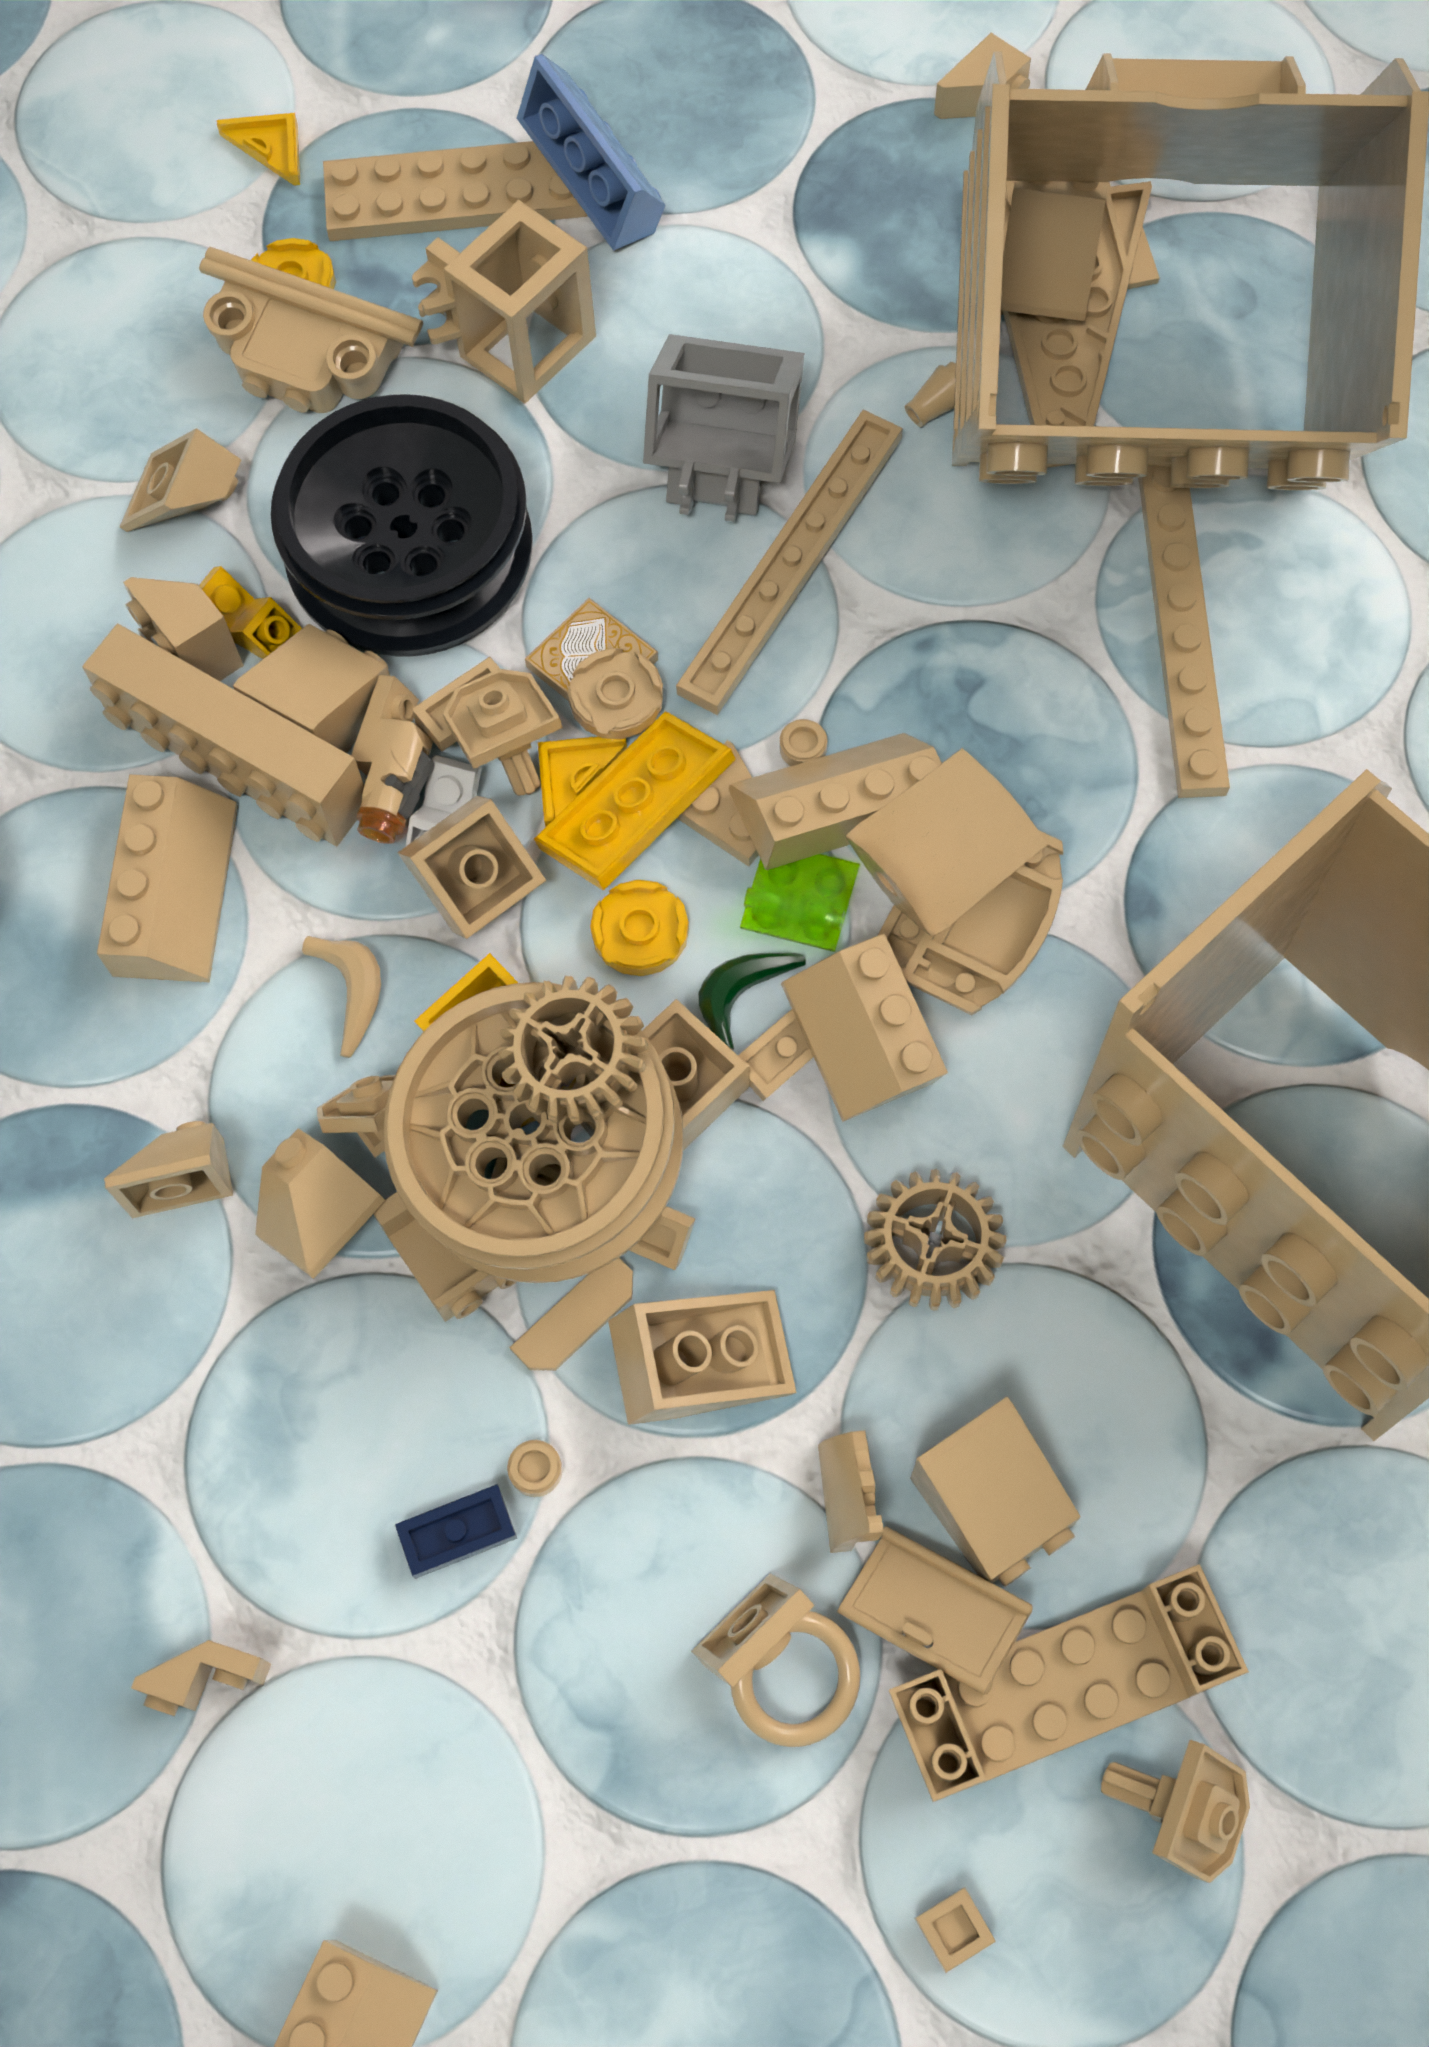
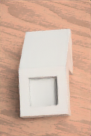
M438 755L432 758L434 766L426 781L423 806L410 816L406 846L477 796L482 767L473 769L471 764Z

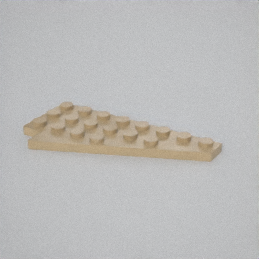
M1006 181L1004 247L1015 181ZM1151 181L1110 186V182H1108L1085 321L1003 311L1030 425L1094 426L1150 198ZM1047 464V468L1071 464Z

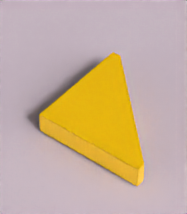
M295 112L217 120V127L221 137L292 185H300L298 123Z
M597 736L538 742L545 827L627 749L626 738L608 739Z

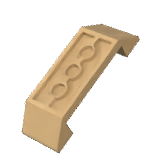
M1200 1564L1151 1583L1140 1592L1014 1642L993 1679L988 1694L985 1693L983 1695L947 1675L942 1669L889 1689L888 1692L932 1802H935L1186 1700L1249 1671Z

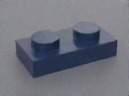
M498 1484L395 1524L414 1579L518 1539Z

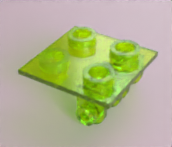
M818 854L766 870L760 859L752 887H748L743 905L745 911L740 929L835 952L860 864Z

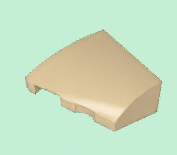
M865 1430L844 1433L822 1441L818 1445L830 1553L852 1551L857 1542L879 1540L884 1532L881 1515H876L875 1480L871 1468Z

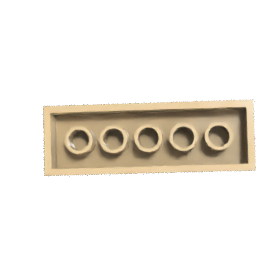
M118 623L82 666L92 684L90 691L101 701L104 707L102 713L113 725L122 730L131 727L141 733L140 735L143 740L151 747L160 752H164L167 748L176 753L184 765L198 774H203L204 771H207L217 777L218 782L230 793L239 797L245 793L257 800V805L273 818L280 819L283 815L296 823L297 829L311 840L319 842L322 838L337 847L362 813H359V807L362 801L364 784L354 757Z

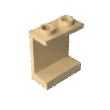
M397 1192L385 1199L386 1201L374 1213L378 1224L445 1322L453 1316L461 1319L474 1312L482 1304V1297L498 1286L500 1289H506L517 1283L516 1281L501 1279L483 1273L451 1254L419 1225L409 1213Z

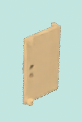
M887 1526L883 1527L882 1538L837 1612L938 1670L942 1669L947 1675L983 1695L985 1693L988 1694L993 1679L1032 1613V1604ZM933 1643L932 1647H930V1648H925V1647H924V1645H925V1646H929V1645H931V1644Z

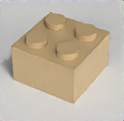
M475 796L398 852L450 929L466 939L546 881L492 799Z

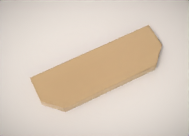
M617 1258L610 1264L589 1273L510 1346V1350L529 1370L556 1371L632 1300L633 1271L620 1258Z

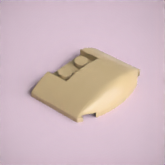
M1039 830L1048 845L987 894L954 924L939 934L930 936L894 905L878 935L885 933L907 983L970 1015L982 1010V1006L998 998L1013 986L1036 957L1052 926L1063 883L1059 855H1063L1062 841Z

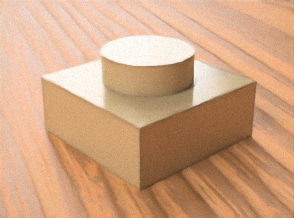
M966 1888L960 1889L914 1918L945 1973L996 1942Z

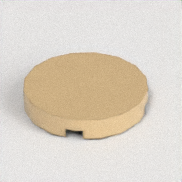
M608 648L592 653L577 665L568 688V700L574 719L586 731L601 738L624 739L640 734L654 723L662 709L663 683L658 669L644 655L635 651V655L623 652L621 648Z

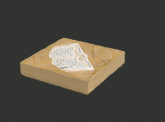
M588 598L525 658V663L530 671L568 700V688L573 678L574 670L581 661L592 653L608 648H621L623 652L635 655V651L644 655L654 665L658 661V651Z

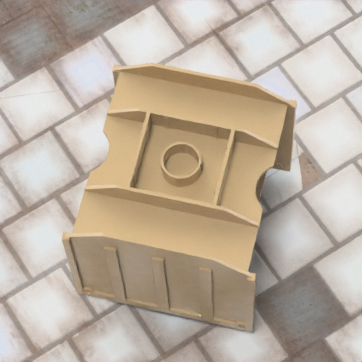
M994 52L977 104L968 170L963 172L952 466H967L969 462H980L979 482L1028 484L1036 483L1037 475L1047 474V464H1075V484L1088 486L1132 485L1133 478L1147 476V466H1172L1171 486L1181 488L1229 487L1230 480L1247 479L1248 468L1268 469V489L1320 490L1326 489V482L1348 481L1350 460L1406 439L1429 118V91L1420 90L1404 59L1395 58L1360 95L1306 94V84L1293 56H1285L1282 61L1121 59L1112 58L1111 53H1103L1085 90L1010 89V84H1007L1002 52ZM1157 178L1180 180L1193 184L1319 186L1304 431L996 424L1006 181L1110 182L1125 179Z
M1366 769L1119 1000L1064 1141L1063 1148L1074 1158L1084 1151L1089 1159L1103 1172L1115 1179L1122 1180L1157 1213L1163 1227L1181 1246L1195 1255L1203 1256L1239 1290L1242 1300L1259 1320L1272 1330L1288 1336L1323 1369L1330 1385L1345 1401L1362 1413L1372 1416L1361 1430L1375 1441L1429 1398V1299L1173 1065L1285 958L1386 1048L1407 1055L1429 1070V833L1387 799L1392 788Z

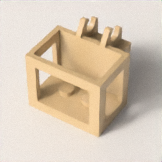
M520 200L514 203L461 253L437 237L425 248L428 261L412 275L413 285L416 288L425 283L437 285V288L425 299H422L418 305L420 316L424 317L441 313L446 317V321L441 327L427 330L431 344L436 345L457 338L461 358L524 404L596 337L587 247ZM533 311L568 335L534 368L526 320ZM507 334L509 336L514 371L488 352Z

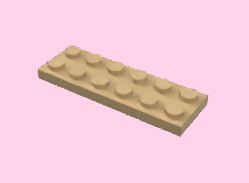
M533 141L323 161L326 228L329 241L486 227L494 223L518 200L547 220L587 217L585 211Z

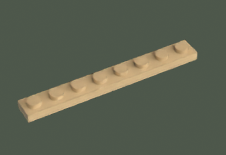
M864 409L862 410L677 683V695L716 715L719 714L901 441L903 428Z
M1147 466V476L1138 477L1178 798L1226 796L1230 784L1190 488L1171 486L1172 466Z

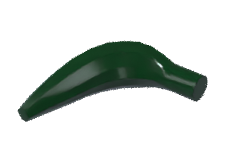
M796 953L748 954L727 960L712 969L698 992L699 1007L709 1029L731 1050H734L730 1031V1013L736 999L744 991L756 984L805 966L806 960L804 955Z

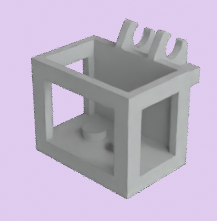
M673 334L668 335L649 373L643 463L668 467L666 502L681 504L680 514L689 515L694 502L727 506L725 521L734 522L737 513L756 515L759 508L761 481L781 482L795 443L805 353ZM663 385V389H662L661 412H660V414H659V416H658V413H659V399H660V386Z

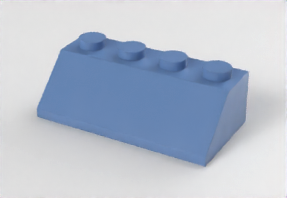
M543 54L535 56L516 119L613 251L654 234L666 206L659 192L651 186L637 167L634 158L625 151L614 136L608 123L602 120L588 101L585 92L577 86L568 72Z

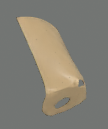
M963 748L899 796L860 822L845 836L868 872L890 901L930 936L939 934L949 928L987 894L1048 845L1013 796Z

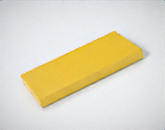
M665 711L552 820L534 840L541 851L604 891L736 760L733 751L721 742Z

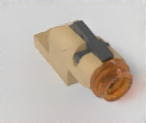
M379 675L351 756L355 758L358 769L367 776L362 792V801L356 816L359 821L357 831L370 840L392 844L395 842L396 836L402 834L404 828L408 827L410 816L420 798L419 794L434 766V762L429 757L433 740L412 722L414 719L412 708L418 705L419 699L395 676Z

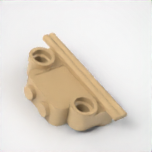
M211 246L207 249L205 258L202 259L199 266L201 273L225 281L221 291L212 296L206 303L203 318L209 332L215 337L221 350L230 355L243 382L242 387L250 394L259 398H266L269 395L283 400L287 406L299 412L305 413L308 410L316 413L330 412L338 405L343 394L353 399H363L373 395L378 390L391 361L398 357L404 344L411 347L414 346L423 326V320Z

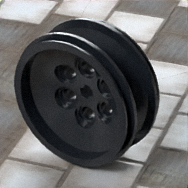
M400 394L378 396L343 407L319 421L297 442L284 462L274 487L271 500V527L274 541L284 562L287 578L294 596L307 615L323 630L337 632L351 646L364 651L387 656L409 657L429 655L456 647L474 638L493 624L511 604L526 578L532 556L533 535L521 469L508 445L492 428L471 412L453 403L428 396ZM451 540H458V541L453 542V543H447V542H449V541H451ZM380 571H386L382 574H375Z

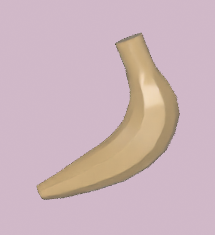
M307 936L302 946L303 954L323 959L335 965L346 981L347 1003L340 1056L350 1058L362 1040L378 1005L381 990L380 967L370 949L357 941H329Z

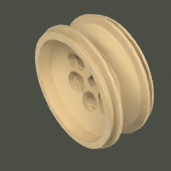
M541 982L516 983L481 992L460 1002L435 1020L418 1037L399 1066L389 1091L384 1116V1148L390 1176L399 1197L419 1225L451 1254L467 1265L501 1279L525 1283L558 1282L583 1276L610 1264L636 1245L656 1223L673 1193L680 1172L684 1145L683 1120L675 1089L655 1048L642 1030L635 1036L644 1037L648 1043V1049L641 1053L633 1054V1056L644 1061L646 1064L645 1071L639 1073L629 1071L628 1076L637 1084L636 1091L629 1092L620 1087L616 1094L621 1098L623 1105L621 1108L616 1109L608 1100L601 1103L604 1110V1117L602 1119L596 1120L588 1108L584 1109V1119L582 1122L595 1123L596 1128L593 1136L585 1142L576 1143L571 1141V1133L577 1125L570 1121L567 1111L560 1123H553L548 1119L547 1109L536 1116L528 1110L529 1100L519 1102L512 1095L515 1086L508 1088L500 1086L502 1072L511 1064L503 1063L498 1058V1051L513 1045L500 1036V1029L517 1027L518 1024L509 1016L510 1009L513 1008L525 1013L530 1007L523 998L525 992H531L538 1000L545 996L542 990L543 983ZM552 983L557 991H561L562 985ZM585 1011L563 1014L551 1021L550 1024L556 1026L566 1025L575 1018L577 1013L584 1014ZM605 1019L599 1028L602 1035L597 1043V1052L603 1059L610 1062L614 1048V1035L610 1022ZM537 1039L533 1052V1065L536 1076L540 1081L547 1071L543 1066L549 1056V1048L543 1041ZM555 1040L566 1055L571 1053L578 1056L580 1054L586 1059L591 1060L580 1045L574 1047L568 1044L566 1046ZM581 1074L576 1077V1083L572 1089L586 1086L598 1077L591 1074ZM482 1109L489 1110L488 1120L481 1128L476 1130L467 1129V1120L473 1112ZM534 1117L540 1126L533 1133L526 1135L520 1127L524 1121ZM498 1157L507 1158V1168L500 1177L495 1179L485 1178V1168L492 1159ZM548 1164H558L561 1166L560 1176L554 1183L546 1186L537 1184V1175L541 1168Z

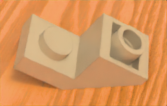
M208 1640L135 1677L131 1689L147 1694L143 1706L175 1716L179 1706L196 1711L212 1668L216 1669L212 1680L244 1690L247 1680L264 1685L271 1663L260 1657Z

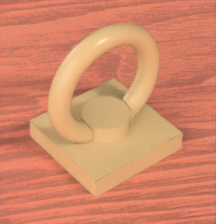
M770 1573L691 1652L708 1670L730 1685L736 1710L743 1722L753 1733L775 1745L802 1747L827 1738L845 1722L858 1696L860 1666L854 1646L843 1629L828 1617L810 1611L815 1605L801 1589ZM792 1632L807 1633L823 1641L833 1653L838 1668L837 1688L829 1705L815 1718L799 1724L783 1723L769 1716L756 1700L752 1681L753 1671L767 1666L776 1659L788 1645L791 1639L790 1633Z

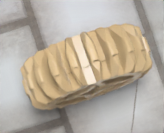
M565 975L562 981V989L557 991L550 981H544L542 984L544 997L538 1000L531 992L524 993L523 998L530 1006L525 1013L519 1009H510L509 1016L518 1024L517 1027L500 1029V1036L505 1041L513 1044L498 1051V1058L503 1063L511 1064L502 1072V1077L508 1084H516L512 1095L519 1102L529 1100L528 1110L536 1116L547 1109L548 1119L553 1123H560L567 1111L570 1121L575 1125L582 1124L584 1119V1109L588 1108L596 1120L602 1119L604 1117V1110L601 1103L608 1100L616 1109L621 1108L623 1105L621 1098L616 1094L620 1087L629 1092L636 1091L637 1084L628 1076L629 1071L637 1073L645 1071L646 1064L644 1061L633 1056V1054L641 1053L648 1049V1043L645 1038L635 1036L644 1027V1024L639 1016H629L633 1005L627 998L616 1001L617 991L609 984L598 991V984L595 979L587 977L578 990L573 977ZM585 1011L584 1014L577 1013L575 1018L566 1025L556 1026L550 1024L551 1021L563 1014ZM605 1019L610 1022L614 1035V1048L610 1062L603 1059L597 1052V1043L602 1035L599 1028ZM537 1039L543 1041L549 1048V1056L543 1066L547 1071L540 1081L536 1076L533 1065V1052ZM555 1040L566 1046L568 1044L574 1047L580 1045L591 1060L586 1059L580 1054L578 1056L571 1053L566 1055ZM581 1074H591L598 1077L581 1088L560 1090L563 1085L568 1087L574 1078Z
M937 1169L931 1170L929 1182L923 1183L918 1172L914 1171L911 1173L909 1189L898 1180L892 1182L891 1192L893 1197L879 1194L876 1199V1205L880 1211H870L867 1216V1223L874 1229L864 1233V1243L876 1247L867 1253L866 1259L868 1264H884L876 1272V1280L882 1283L894 1278L895 1281L891 1287L890 1294L896 1298L906 1288L911 1291L909 1305L912 1307H917L921 1295L929 1296V1307L933 1311L939 1309L941 1296L947 1297L948 1303L952 1308L959 1307L961 1303L960 1290L967 1297L973 1300L976 1299L980 1293L977 1282L988 1286L992 1284L995 1275L990 1268H1000L1004 1259L996 1250L1003 1248L1006 1244V1235L995 1232V1230L1002 1226V1215L987 1214L994 1203L992 1197H983L977 1201L975 1197L979 1185L976 1182L970 1183L963 1190L958 1187L960 1175L957 1172L952 1173L949 1183L940 1182L941 1175ZM929 1204L937 1205L935 1211L927 1217L920 1218L910 1215L908 1219L901 1218L903 1214L915 1207ZM953 1210L962 1215L970 1224L977 1243L969 1241L967 1234L955 1228L951 1220ZM943 1221L940 1232L942 1235L939 1247H934L931 1258L927 1259L929 1249L927 1243L930 1232H935L938 1222ZM892 1236L903 1239L902 1244L916 1252L919 1260L916 1270L907 1265L899 1256ZM962 1259L970 1262L963 1269L955 1273L942 1276L932 1275L935 1267L941 1262L953 1261L960 1263Z

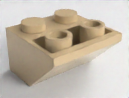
M130 577L123 582L131 598V601L125 605L133 619L140 626L137 630L141 637L219 681L244 666L224 616L198 584Z

